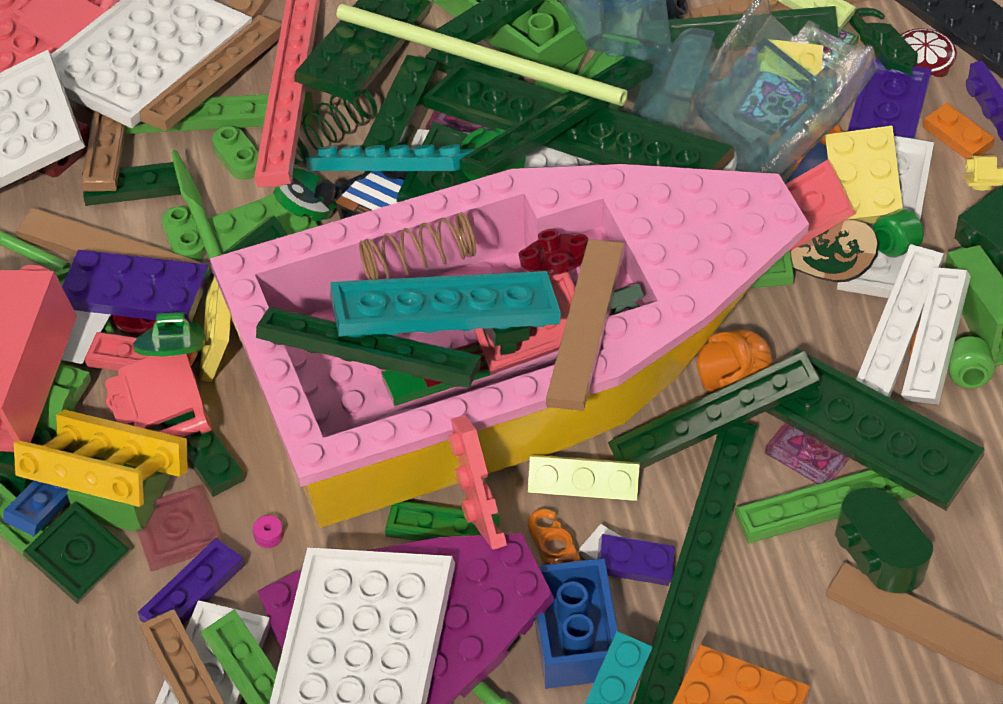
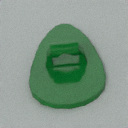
M184 312L157 313L154 326L135 340L133 349L134 352L146 356L165 357L188 354L205 346V334L199 324L194 321L191 324L188 323Z

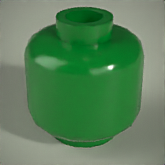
M897 209L879 217L873 225V231L879 243L878 250L887 257L897 258L907 253L910 244L920 246L923 241L924 232L921 221L915 213L908 209Z

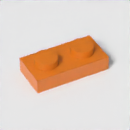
M947 102L924 118L923 128L965 159H971L972 156H982L994 146L995 138Z

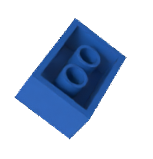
M605 559L538 566L555 599L546 611L538 615L534 620L545 689L594 683L616 631H618Z

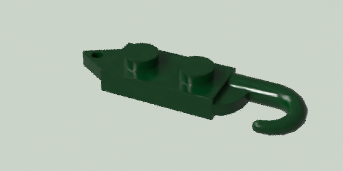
M868 7L855 9V13L849 20V23L860 35L862 43L886 70L895 69L911 76L913 66L917 65L918 53L890 23H865L862 19L865 16H873L882 20L885 16L881 11Z

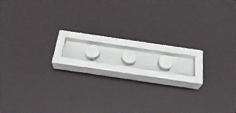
M933 268L901 394L905 401L939 405L971 278L967 270Z

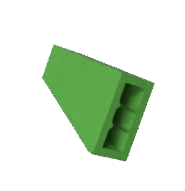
M980 245L947 252L944 268L967 270L971 276L962 310L965 322L973 337H979L987 342L993 355L995 367L1003 365V276Z

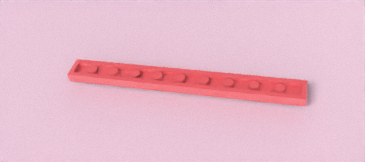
M286 0L255 171L257 187H279L291 184L306 85L294 81L295 72L312 53L320 0Z

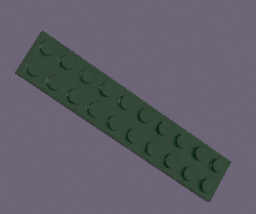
M460 62L422 98L424 107L496 131V128L508 130L564 94ZM605 106L542 145L600 165L628 164L723 170L734 158V148L731 145Z

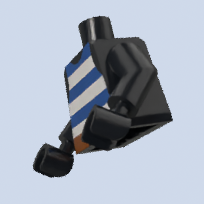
M365 171L363 174L339 184L321 180L316 183L313 197H323V204L325 206H331L332 202L336 201L340 219L348 218L398 203L396 202L397 194L409 171H389L388 173L384 171Z

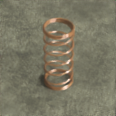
M463 212L456 214V231L449 220L441 217L437 226V235L430 225L422 223L419 228V242L412 231L404 228L400 236V247L394 237L389 233H385L382 238V254L371 239L360 240L359 251L368 280L380 279L376 258L370 243L380 258L387 279H391L385 253L386 237H389L395 245L402 260L405 273L409 275L404 251L405 231L413 238L421 255L424 269L427 270L428 265L422 242L423 226H426L432 233L439 248L442 262L446 265L447 261L441 241L442 221H445L453 232L461 258L465 259V254L470 258L472 256L475 257L477 252L476 242L468 217ZM464 228H465V231H466V235H467V238H468V242H467V239H466V236H465Z

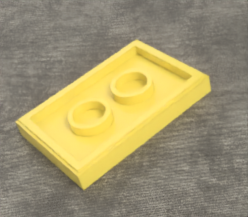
M215 276L205 299L203 321L205 346L201 348L199 366L200 380L212 382L229 342L231 319Z

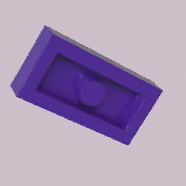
M602 534L599 538L597 559H605L608 576L669 586L673 577L674 546Z

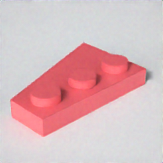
M465 415L451 419L453 433L448 435L453 455L458 456L460 467L455 468V474L460 489L465 490L466 500L462 501L465 519L468 523H474L492 550L507 546L504 532H500L492 520L491 514L498 512L495 499L492 497L487 483H482V479L488 477V472L477 431Z

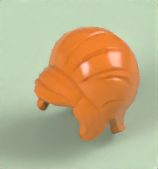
M735 330L709 336L708 344L703 345L699 351L697 368L703 388L710 393H714L772 366L773 360L769 345L760 335L748 330Z

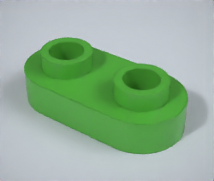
M225 126L216 130L212 136L213 150L230 174L237 179L243 180L255 177L259 152L242 130L233 126Z
M175 206L168 209L162 216V225L172 253L200 261L206 255V249L190 209L185 206Z

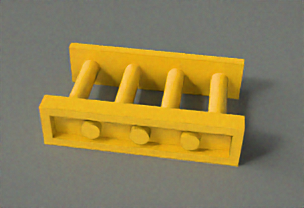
M65 409L56 415L57 436L43 446L20 440L13 443L16 476L137 507L144 504L143 481L156 471L181 477L188 472L186 438ZM63 449H67V450H71V451H75V452H74V453H69V452H65V451H62V450H63ZM96 456V457L104 458V459H106V460L101 461V460L93 459V457ZM128 464L132 466H137V468L134 469L123 465Z

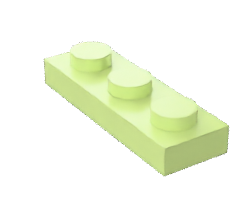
M530 455L528 493L637 501L640 463Z

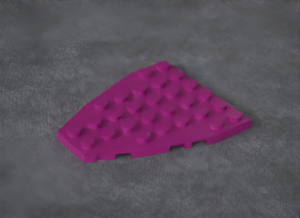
M522 533L504 534L507 546L492 550L482 535L439 537L366 550L452 556L455 561L426 704H450L459 695L464 698L509 655L507 652L508 647L520 633L525 636L533 626L535 618L544 613L555 600ZM302 569L257 591L266 614L270 617V623L281 650H283Z

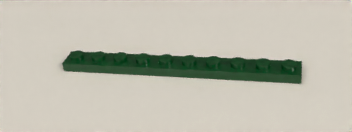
M742 422L717 434L651 645L653 648L646 662L633 704H672L681 687L757 435V426Z

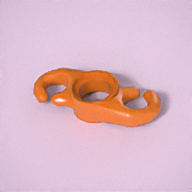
M539 509L529 516L527 525L529 532L539 550L541 559L545 563L551 565L582 561L572 542L571 535L568 531L561 528V523L558 520H554L551 527L548 528L537 525V521L541 518L554 520L556 518L554 511ZM552 540H559L566 545V548L561 552L554 553L547 550L545 546Z

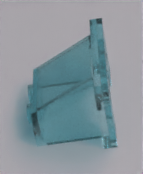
M560 0L583 42L590 50L605 52L606 56L626 57L628 55L640 60L654 59L672 52L666 0Z
M700 28L686 29L663 55L654 53L651 64H653V75L643 81L631 113L640 118L689 132L691 98L693 95L708 97L716 76V66H713L715 32Z
M764 37L746 56L742 55L734 62L731 72L723 80L718 79L711 86L708 92L709 95L696 107L697 114L725 144L733 146L734 152L738 156L736 159L737 171L769 173L838 100L837 73L826 65L814 76Z

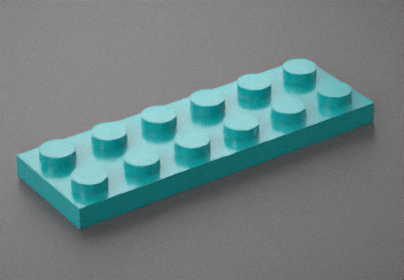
M547 271L330 282V298L339 336L397 335L409 332L434 333L446 330L471 331L483 328L507 329L520 326L544 327L546 325L560 324L561 311Z

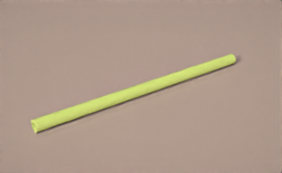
M340 4L337 9V18L346 22L619 106H623L627 99L628 93L625 89L346 4Z

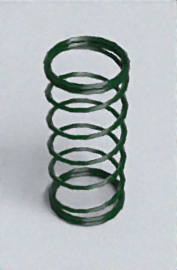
M367 88L363 91V94L371 105L372 115L365 112L357 100L354 103L348 101L358 112L362 123L355 119L349 110L346 100L343 99L351 119L360 126L364 125V118L373 119L378 112L375 99ZM331 96L330 104L324 102L318 104L316 113L309 111L303 116L301 124L308 141L315 150L318 148L311 140L306 127L317 138L320 146H324L317 133L309 125L305 124V118L310 114L317 117V122L324 136L330 142L337 143V135L333 127L325 118L319 115L321 106L326 105L330 107L331 115L343 133L348 135L351 132L350 124L345 116L332 105V101L336 96ZM333 109L346 123L348 132L337 121ZM320 119L324 121L326 125L330 128L331 132L334 135L335 141L327 135V133L323 129ZM298 137L296 152L303 161L295 157L294 164L303 166L306 164L305 158L310 157V154Z

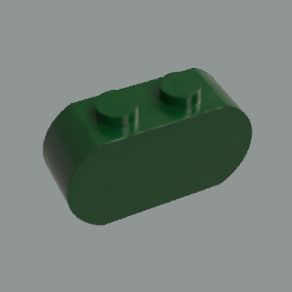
M861 488L850 492L842 502L835 528V536L839 545L847 550L857 563L859 570L867 575L876 588L890 593H908L920 587L924 582L932 557L933 544L892 494L875 488Z

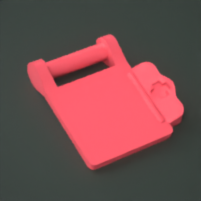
M20 0L13 8V12L21 28L59 49L120 0H99L102 2L99 7L88 0Z
M187 354L165 357L149 356L121 367L118 370V376L111 377L105 382L108 393L106 404L119 423L147 429L194 410V418L159 432L183 438L198 431H201V434L212 431V426Z

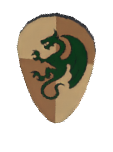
M844 220L790 251L792 269L817 279L835 283L849 282L861 277L873 265L879 248L877 236L866 223L857 220Z

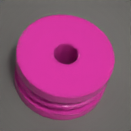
M270 515L258 518L253 524L255 542L263 548L277 546L283 539L281 521Z

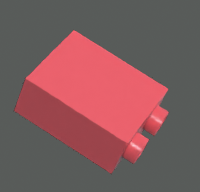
M25 265L19 270H0V451L14 452L13 443L17 440L31 443L77 318L55 272L38 265Z

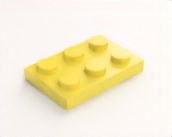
M893 126L825 135L828 159L834 166L856 212L855 215L846 220H857L866 224L875 223L879 217L897 209H903Z

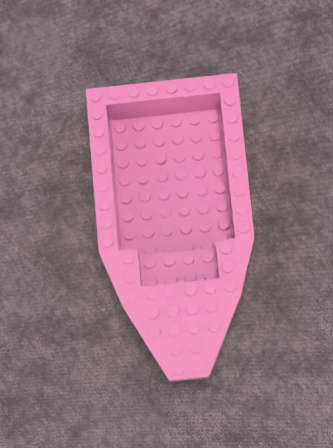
M628 164L521 168L499 172L210 258V263L300 487L303 486L319 528H323L458 484L455 468L460 467L458 456L453 455L448 435L453 433L451 419L465 415L475 427L488 474L529 461L530 455L551 454L625 424L677 379L707 342L708 337L715 332L753 283L808 233L809 223L779 174ZM460 212L465 213L470 221L476 242L477 252L475 257L472 256L470 258L465 254V259L461 258L453 232L448 224L442 221L441 241L447 261L446 265L442 262L439 248L432 233L426 226H423L422 242L428 269H424L418 248L411 235L405 231L404 251L409 275L405 273L402 260L395 245L389 237H386L385 253L390 278L527 272L520 265L519 252L537 241L538 234L541 231L556 229L559 235L584 234L588 239L623 242L624 255L615 290L629 284L639 283L644 295L643 298L634 301L640 307L631 310L625 307L621 313L612 316V310H609L584 411L546 406V396L558 351L475 380L470 388L453 387L394 406L382 381L381 372L385 370L355 361H344L341 358L321 353H310L304 349L287 345H276L270 341L256 338V325L269 307L336 322L330 298V282L368 280L360 256V240L371 239L382 254V238L385 233H389L394 237L400 247L401 232L404 228H408L419 242V228L422 223L430 225L437 235L438 222L441 217H444L450 221L456 231L455 217ZM464 228L465 236H466V239H467V242H468V238H467L466 231H465V228ZM370 243L376 258L379 278L387 279L380 258ZM581 265L568 271L574 287L577 284ZM474 329L471 331L446 330L434 333L409 332L393 335L449 349L478 341Z

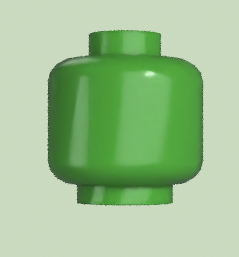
M968 336L954 342L948 371L950 378L956 385L962 388L973 389L987 384L992 379L995 372L994 359L989 345L983 339Z

